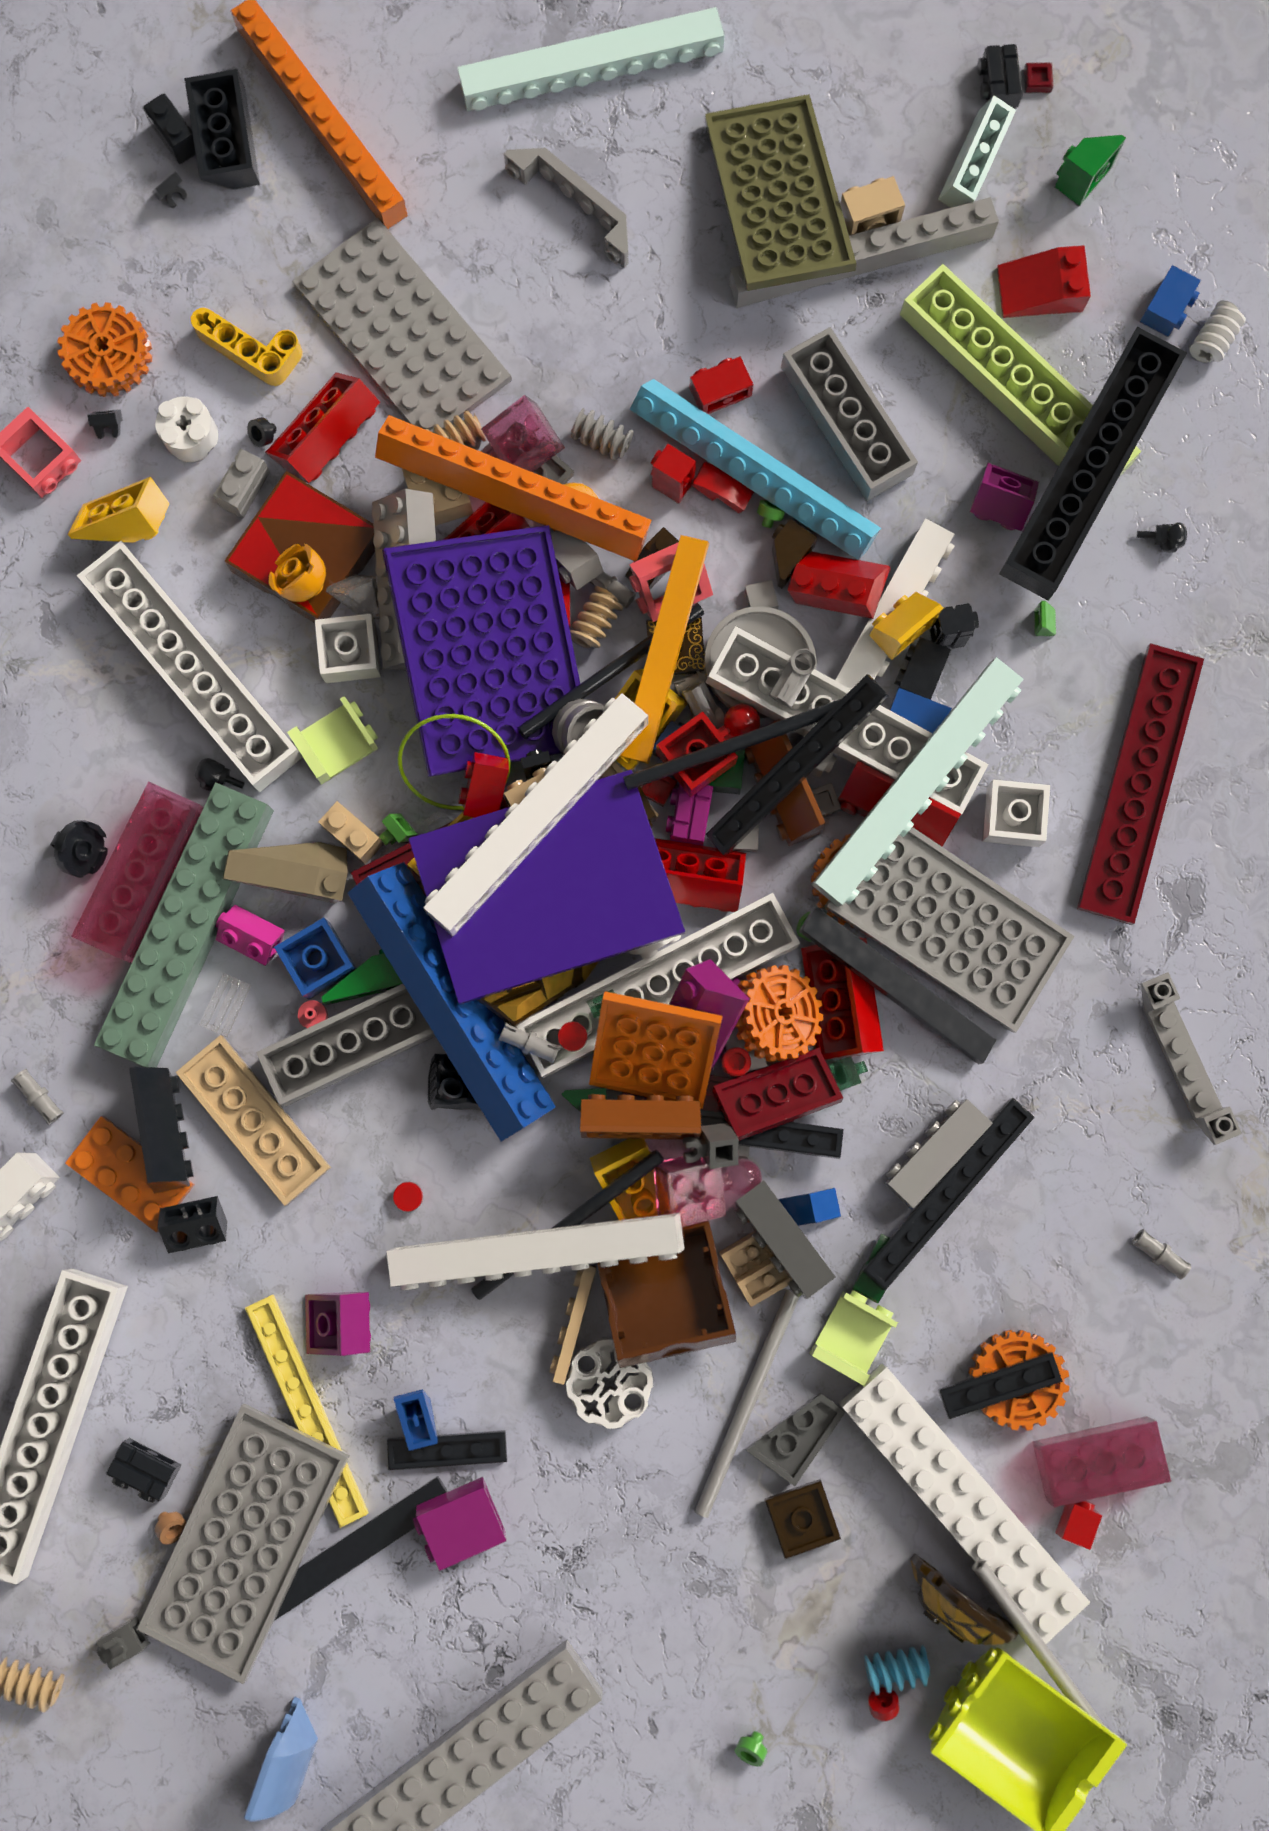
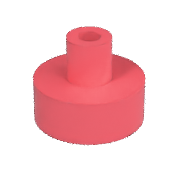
M315 1000L304 1002L298 1010V1020L306 1028L328 1019L326 1007Z

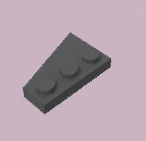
M819 1393L747 1447L746 1451L793 1486H796L846 1411L822 1393Z

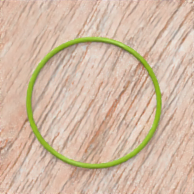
M442 714L427 718L408 731L398 751V767L401 777L407 787L417 797L439 808L463 810V806L444 805L426 798L411 785L403 770L402 753L408 738L419 727L439 719H463L478 724L489 731L500 743L505 758H508V781L510 774L508 749L501 737L491 727L475 718L459 714Z

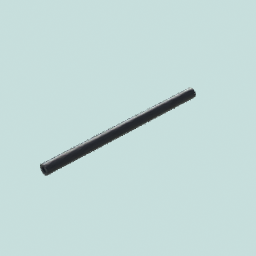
M698 603L692 606L687 626L704 615V610ZM654 633L517 727L521 736L527 739L554 720L559 710L568 702L584 699L646 656L649 652Z
M841 699L624 776L623 780L628 791L818 723Z
M655 1149L552 1228L582 1224L663 1163L665 1160L661 1153ZM514 1272L503 1273V1278L497 1280H486L484 1278L471 1288L474 1296L481 1300L513 1276Z

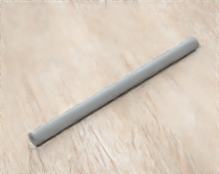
M787 1289L694 1511L702 1517L708 1518L798 1302L799 1297Z
M985 1560L977 1561L973 1565L972 1570L1064 1696L1104 1725Z

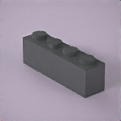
M764 1180L735 1201L734 1204L737 1206V1209L734 1210L735 1214L744 1225L749 1223L755 1232L752 1234V1237L761 1249L764 1247L768 1248L773 1255L769 1260L779 1273L785 1271L791 1280L787 1284L797 1297L802 1295L804 1299H808L836 1278Z

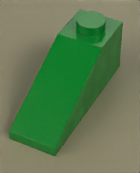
M380 949L379 955L371 956L324 994L322 1002L326 1005L379 994L403 983L383 950Z

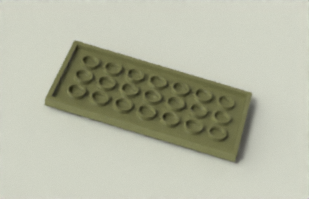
M810 94L706 113L705 124L747 291L856 271L855 256Z

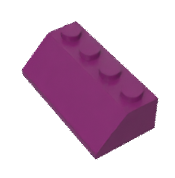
M709 959L685 970L669 1005L722 1016L711 1068L712 1071L749 998Z

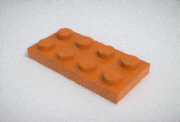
M100 1116L65 1162L66 1165L155 1232H159L160 1208L181 1204L195 1185L189 1181L190 1186L154 1193L147 1183L141 1144L104 1116Z

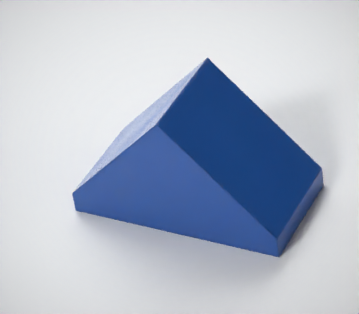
M835 1188L778 1199L798 1226L841 1217Z
M421 1389L394 1396V1403L408 1450L437 1444L438 1438L431 1399L426 1392Z

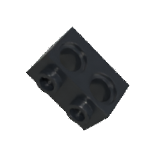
M218 1196L160 1208L158 1230L169 1254L226 1241L227 1219Z

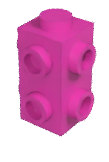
M234 905L227 913L223 912L216 922L218 931L215 940L266 966L277 954L274 946L282 942L285 930Z

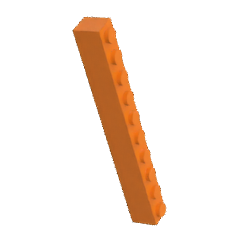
M246 0L233 8L231 13L240 35L376 218L387 229L406 218L408 214L404 198L256 0Z
M390 415L378 432L375 458L545 526L549 525L550 528L635 562L645 544L651 519Z

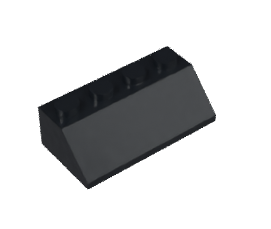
M238 69L184 78L200 180L234 190L260 185L246 91Z
M129 1068L148 1185L154 1193L190 1186L189 1178L194 1177L191 1159L186 1160L184 1149L189 1148L186 1131L181 1132L179 1121L184 1120L182 1104H176L175 1093L180 1092L177 1075L172 1076L169 1068Z

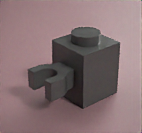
M728 1123L701 1126L700 1139L694 1137L683 1138V1144L686 1148L694 1147L691 1152L683 1153L686 1163L695 1162L703 1157L710 1169L738 1165L739 1138Z
M137 1616L108 1632L96 1642L98 1645V1656L104 1664L107 1663L109 1669L140 1653L150 1644L146 1634L137 1630L140 1624Z

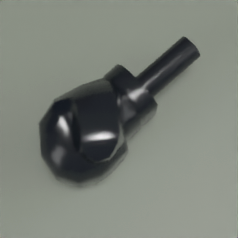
M1181 522L1156 525L1155 531H1137V538H1154V545H1160L1163 551L1174 553L1178 548H1182L1185 545L1187 528Z
M211 758L201 760L195 773L196 779L200 782V787L208 791H212L215 782L223 786L227 782L241 789L245 785V782L229 776L230 769L225 768L224 765Z

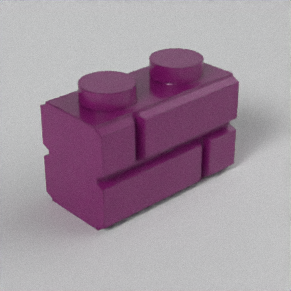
M680 784L679 789L673 788L670 805H676L674 816L668 815L665 831L671 833V841L703 846L713 792L712 786H705L692 797H689Z

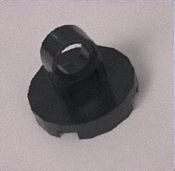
M76 820L67 824L61 832H57L50 843L54 848L57 866L64 873L78 878H82L88 873H96L104 864L108 854V848L104 847V838L107 837L103 829L95 823L86 820Z

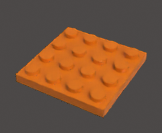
M604 991L589 1085L644 1097L660 1095L664 1096V1101H676V1096H693L694 1101H700V1108L703 1109L722 1016Z

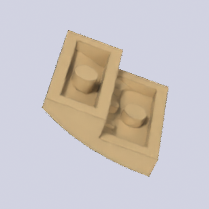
M755 1231L719 1251L750 1307L788 1286L787 1283L791 1281L785 1271L779 1273L769 1260L773 1255L768 1248L764 1247L761 1249L752 1237Z

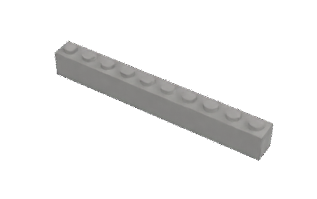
M989 197L850 235L849 238L856 260V271L747 291L740 265L730 268L729 286L736 308L992 239L999 220L992 199Z

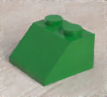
M1123 135L1083 138L1076 147L1072 145L1063 156L1062 160L1064 162L1056 173L1059 177L1055 188L1080 206L1112 169L1126 137Z

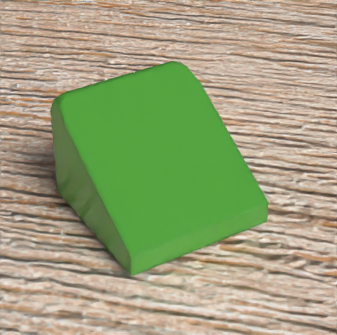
M1041 601L1034 610L1036 636L1056 635V612L1054 607L1046 601Z

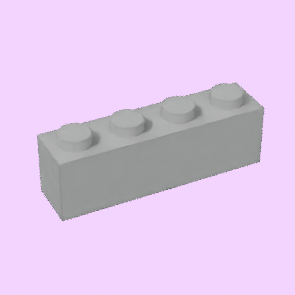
M968 1099L961 1100L960 1103L955 1100L945 1110L947 1117L941 1123L935 1121L926 1130L925 1134L928 1137L921 1144L916 1142L905 1153L908 1156L906 1161L901 1166L896 1163L887 1172L886 1176L889 1179L884 1184L909 1208H915L993 1124Z

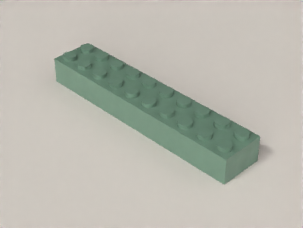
M215 782L94 1043L95 1046L144 1067L158 1066L216 939L218 931L216 922L223 912L227 913L241 884L222 879L228 851L258 847L274 812L268 804Z

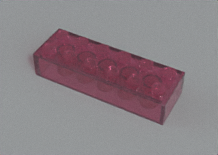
M148 781L71 937L132 964L201 815L203 807L200 804Z

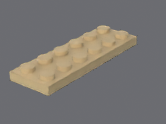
M220 1035L175 1072L284 1206H287L331 1169L327 1161L224 1036Z

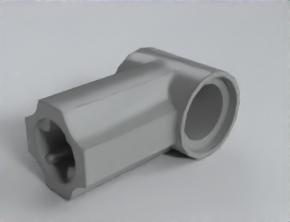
M806 648L795 651L789 658L786 667L769 696L780 704L791 708L810 674L816 668L817 658L815 654ZM801 656L805 657L809 662V669L799 670L795 665V659Z
M704 681L694 683L681 692L694 717L703 711L716 729L724 725L725 715L720 707L716 706Z

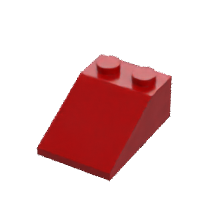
M1085 245L1057 247L997 266L1003 318L1083 312L1091 297Z

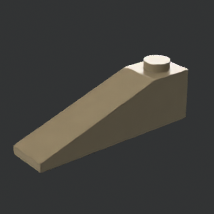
M322 842L229 850L222 879L335 904L343 899L348 874L347 849Z

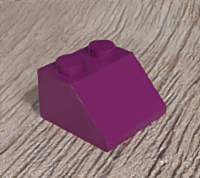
M987 463L970 512L974 513L981 520L998 522L1007 530L1016 529L1022 531L1034 505L1039 481Z
M369 1292L305 1294L306 1354L346 1356L370 1352Z

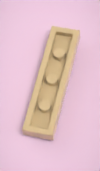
M589 1265L590 1268L584 1270H577L573 1286L579 1287L576 1299L570 1297L565 1314L571 1316L568 1328L562 1326L557 1344L563 1345L560 1357L554 1355L549 1373L555 1374L553 1379L555 1383L564 1385L597 1268L593 1265Z

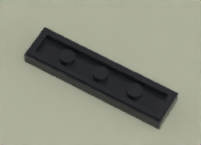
M1050 1351L939 1388L938 1391L947 1417L952 1419L1063 1381L1053 1353Z
M506 1430L437 1435V1444L410 1451L408 1450L405 1437L387 1439L388 1470L508 1461Z

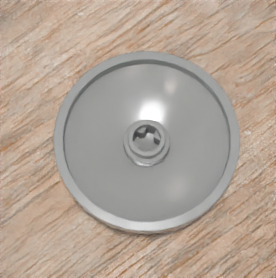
M747 607L725 617L712 631L704 653V672L707 679L735 626L789 656H792L795 651L804 648L811 650L815 656L816 652L805 628L789 614L771 607ZM801 656L796 658L800 662L809 666V662L805 657ZM710 686L714 695L729 709L736 704H741L740 701ZM758 712L760 718H767V716Z

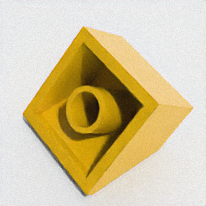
M914 592L909 598L904 595L893 605L895 609L889 615L882 613L873 621L872 625L874 627L869 636L893 660L934 625L943 610L941 604L918 592Z

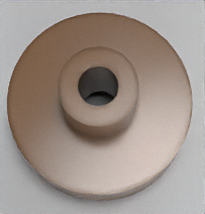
M162 1512L157 1518L158 1522L154 1532L161 1543L172 1544L179 1540L187 1522L179 1512Z

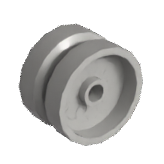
M577 699L568 702L559 710L553 722L552 735L554 743L561 754L565 755L564 750L571 741H578L583 736L585 726L592 719L597 720L604 713L602 710L605 705L592 700Z

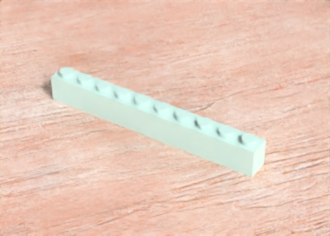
M717 7L457 68L467 111L483 110L492 105L508 104L514 100L534 98L548 92H560L563 89L574 86H586L589 83L600 80H612L617 76L633 75L652 68L659 69L673 63H685L699 57L715 56L723 52L725 35Z
M997 657L992 660L811 885L836 906L839 907L844 903L849 905L859 894L860 891L856 888L862 880L868 882L878 870L874 866L881 857L885 860L895 849L896 846L892 843L898 835L904 837L912 828L914 823L910 820L917 812L921 815L929 807L932 801L928 798L935 790L940 792L950 780L947 774L951 769L958 770L968 758L964 754L970 746L975 748L985 737L986 734L982 731L989 723L993 726L1001 717L1003 711L1000 708L1006 701L1011 703L1021 692L1018 686L1024 679Z

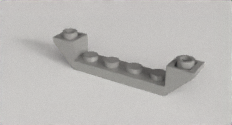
M546 148L507 150L504 153L505 170L510 177L515 180L519 179L526 185L540 171L546 180H552L556 183L565 196L574 198L587 214H593L598 218L601 225L610 231L604 237L605 254L612 262H618L624 268L628 265L626 214Z
M1169 972L1141 983L1144 1013L1192 1119L1213 1145L1242 1134L1230 1106L1222 1107L1174 1001L1180 999V996Z

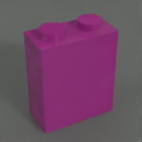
M483 1477L416 1506V1517L413 1518L414 1526L419 1536L424 1534L428 1543L424 1545L430 1563L436 1562L439 1571L507 1541L505 1528Z

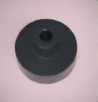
M264 417L248 422L247 433L255 446L263 447L273 442L274 434L277 432L274 423H270Z

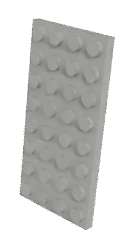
M378 218L292 281L294 287L410 424L428 429L433 433L435 424H438L444 430V420L447 419L454 425L453 418L455 415L462 419L464 411L471 412L512 381L509 372Z
M913 827L904 837L898 835L892 843L896 846L895 849L885 860L882 857L874 865L878 870L868 882L862 880L856 888L860 891L859 894L849 905L844 903L838 907L830 900L827 901L824 906L826 909L1011 1032L1018 1031L1074 938L1065 929Z
M247 1404L241 1405L137 1630L244 1684L250 1675L350 1455Z

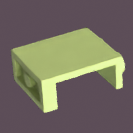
M345 696L340 698L343 703L341 707L306 729L300 731L296 726L287 732L321 784L378 749L374 742L378 739V736L370 724L364 727L359 719L363 716V713L355 701L349 704Z
M852 1290L849 1295L843 1291L809 1354L865 1386L870 1376L867 1372L891 1327L896 1328L898 1322L891 1319L894 1313L878 1305L874 1309L865 1304L868 1298Z

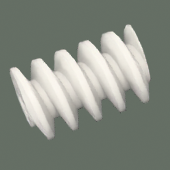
M1225 300L1217 302L1210 317H1208L1194 343L1189 348L1192 357L1206 363L1223 360L1225 357L1224 353H1227L1230 348L1229 344L1234 342L1235 335H1238L1240 327L1246 322L1244 315L1239 311L1238 307Z

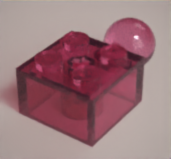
M526 395L522 396L481 428L494 449L490 456L530 472L537 470L565 448L538 404Z
M683 1156L665 1160L653 1169L658 1216L680 1213L681 1227L726 1216L724 1191L730 1190L738 1196H743L762 1182L760 1168L749 1159H738V1165L728 1166L723 1174L722 1167L710 1169L703 1157L691 1163H686Z

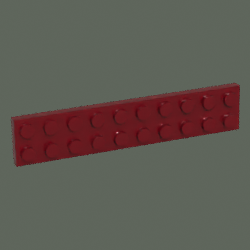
M1152 643L1147 646L1077 906L1078 910L1129 925L1135 924L1204 658Z

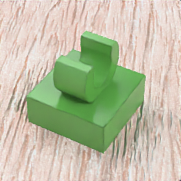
M401 813L389 814L382 820L387 830L379 838L385 845L389 843L393 845L397 841L399 843L410 842L409 838L418 834Z

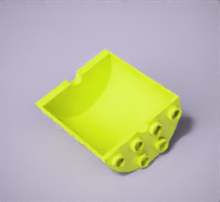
M990 1648L975 1663L969 1661L962 1670V1678L957 1686L952 1685L945 1693L943 1701L946 1704L938 1721L933 1725L928 1735V1738L932 1740L931 1753L1034 1831H1065L1084 1806L1088 1792L1093 1787L1097 1788L1124 1751L1127 1743L1000 1648Z

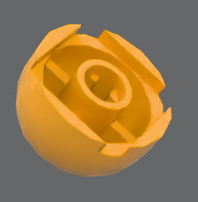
M294 544L286 549L275 561V564L278 565L275 574L270 571V587L287 600L294 602L306 601L318 595L323 589L326 567L321 557L308 544H304L305 546L303 547L299 544Z

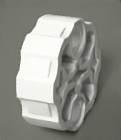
M613 1337L599 1338L596 1342L581 1348L572 1360L569 1377L566 1380L567 1395L575 1406L577 1414L587 1423L602 1425L607 1429L620 1428L632 1419L639 1418L648 1406V1399L653 1387L652 1370L647 1362L637 1364L638 1366L633 1365L619 1368ZM610 1352H614L616 1363L608 1371L606 1368L612 1362ZM581 1357H592L595 1361V1367L591 1371H583L578 1364ZM620 1370L615 1379L617 1387L610 1386L603 1394H600L605 1384L603 1378H611L612 1375L614 1376ZM627 1372L638 1373V1375H629L624 1383L621 1381ZM596 1381L599 1384L593 1392L581 1391L583 1389H591ZM612 1394L613 1397L608 1402L609 1412L605 1413L604 1402ZM629 1394H637L641 1398L642 1402L638 1408L631 1409L626 1406L624 1400ZM584 1400H587L590 1403L593 1400H596V1408L599 1410V1412H596L594 1410H591L589 1413L586 1412V1403L584 1402Z

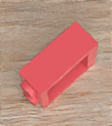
M29 407L24 409L0 432V458L41 498L53 492L58 483L66 475L72 474L81 462V459L74 450ZM40 429L62 452L33 479L11 456Z
M678 543L629 564L633 574L629 577L630 583L634 591L638 592L640 598L636 599L641 613H647L653 622L658 619L664 595L653 600L647 581L671 570ZM705 564L703 565L693 604L713 595Z

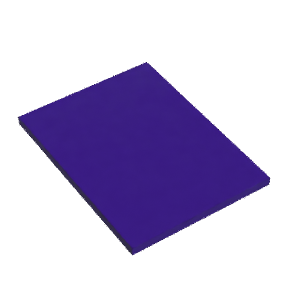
M549 525L384 548L382 553L417 724L427 718L442 714H459L475 718L491 727L501 737L508 749L510 763L521 761L520 758L526 757L527 753L534 750L548 751L549 755L561 754L554 743L552 735L554 720L527 739H524L517 727L580 684ZM446 718L431 721L418 728L428 777L465 771L467 761L472 762L474 752L505 758L504 751L498 740L485 728L463 719Z
M632 770L598 779L454 936L450 935L434 920L459 1005L685 934V929L638 788L627 791L623 780L624 776L633 774ZM510 807L409 838L426 897L435 889L439 891L446 884L445 878L454 868L457 867L459 869L466 862L465 857L473 847L477 846L479 848L484 843L487 832L494 825L497 824L499 826L506 819L505 814Z

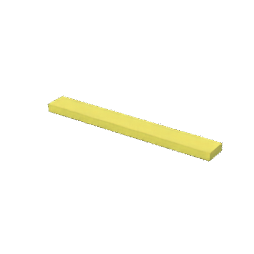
M274 1294L245 1307L297 1429L342 1451ZM347 1463L329 1500L340 1528L369 1513Z

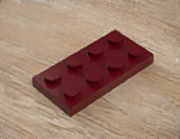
M819 1048L811 1050L806 1054L798 1055V1058L787 1059L715 1085L712 1090L727 1123L739 1140L843 1101L841 1091Z

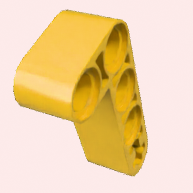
M208 308L196 309L191 315V324L202 342L268 385H281L302 358L303 351L293 331H279L270 343L265 346ZM233 337L231 341L223 342L226 338ZM293 345L291 349L283 350L285 346ZM255 352L254 355L250 357H245L247 353ZM271 366H277L274 371H267Z

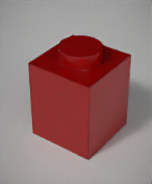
M1078 1498L1077 1502L1067 1499L1055 1533L1066 1541L1091 1550L1103 1515L1094 1510L1095 1504L1087 1500Z

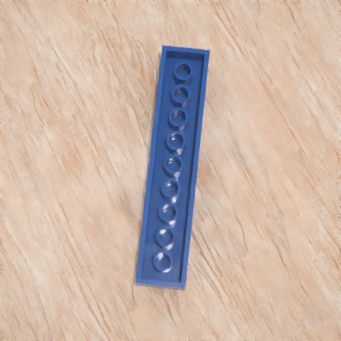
M405 862L367 876L347 892L499 1140L502 1142L554 1109L556 1106L551 1100L550 1095L543 1087L520 1048L504 1041H499L505 1026L504 1021L477 1000L459 1005L434 920L423 908L426 905L425 900L427 897Z

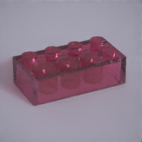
M1147 1416L1032 1441L1045 1498L1053 1507L1171 1482L1157 1421Z

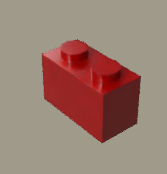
M741 356L734 359L726 358L710 369L702 368L697 370L693 376H690L689 389L698 408L710 414L752 397L754 384Z
M667 444L663 451L658 450L652 458V471L650 474L652 476V487L680 504L695 479L696 461L670 444Z
M474 752L472 762L467 761L464 778H467L468 782L466 788L461 787L458 804L463 805L464 816L476 818L500 810L509 772L508 758Z

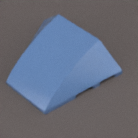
M294 1697L289 1713L285 1715L280 1731L277 1732L266 1754L244 1818L246 1820L258 1821L274 1817L288 1810L298 1799L318 1737L301 1699Z

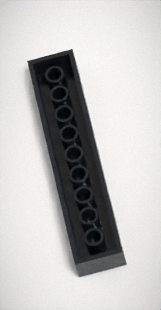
M1137 326L999 575L1047 601L1050 600L1069 569L1187 352Z

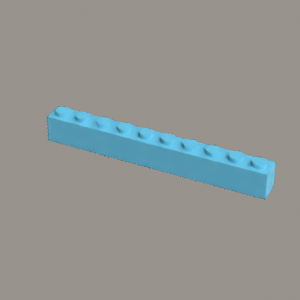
M655 379L641 385L629 410L857 560L869 550L881 530L879 526Z

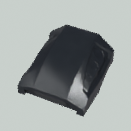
M434 1054L428 1074V1104L431 1110L443 1108L481 1111L447 1054Z

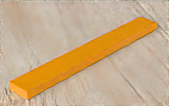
M684 535L680 536L635 704L648 714V725L621 753V757L647 764L650 762L709 547L708 541Z

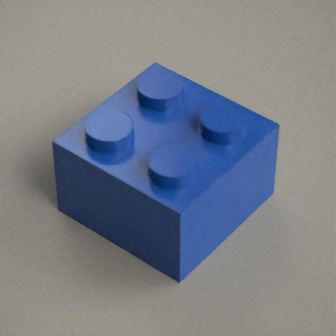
M326 918L320 919L274 946L301 995L308 1000L343 980L357 969L331 923Z

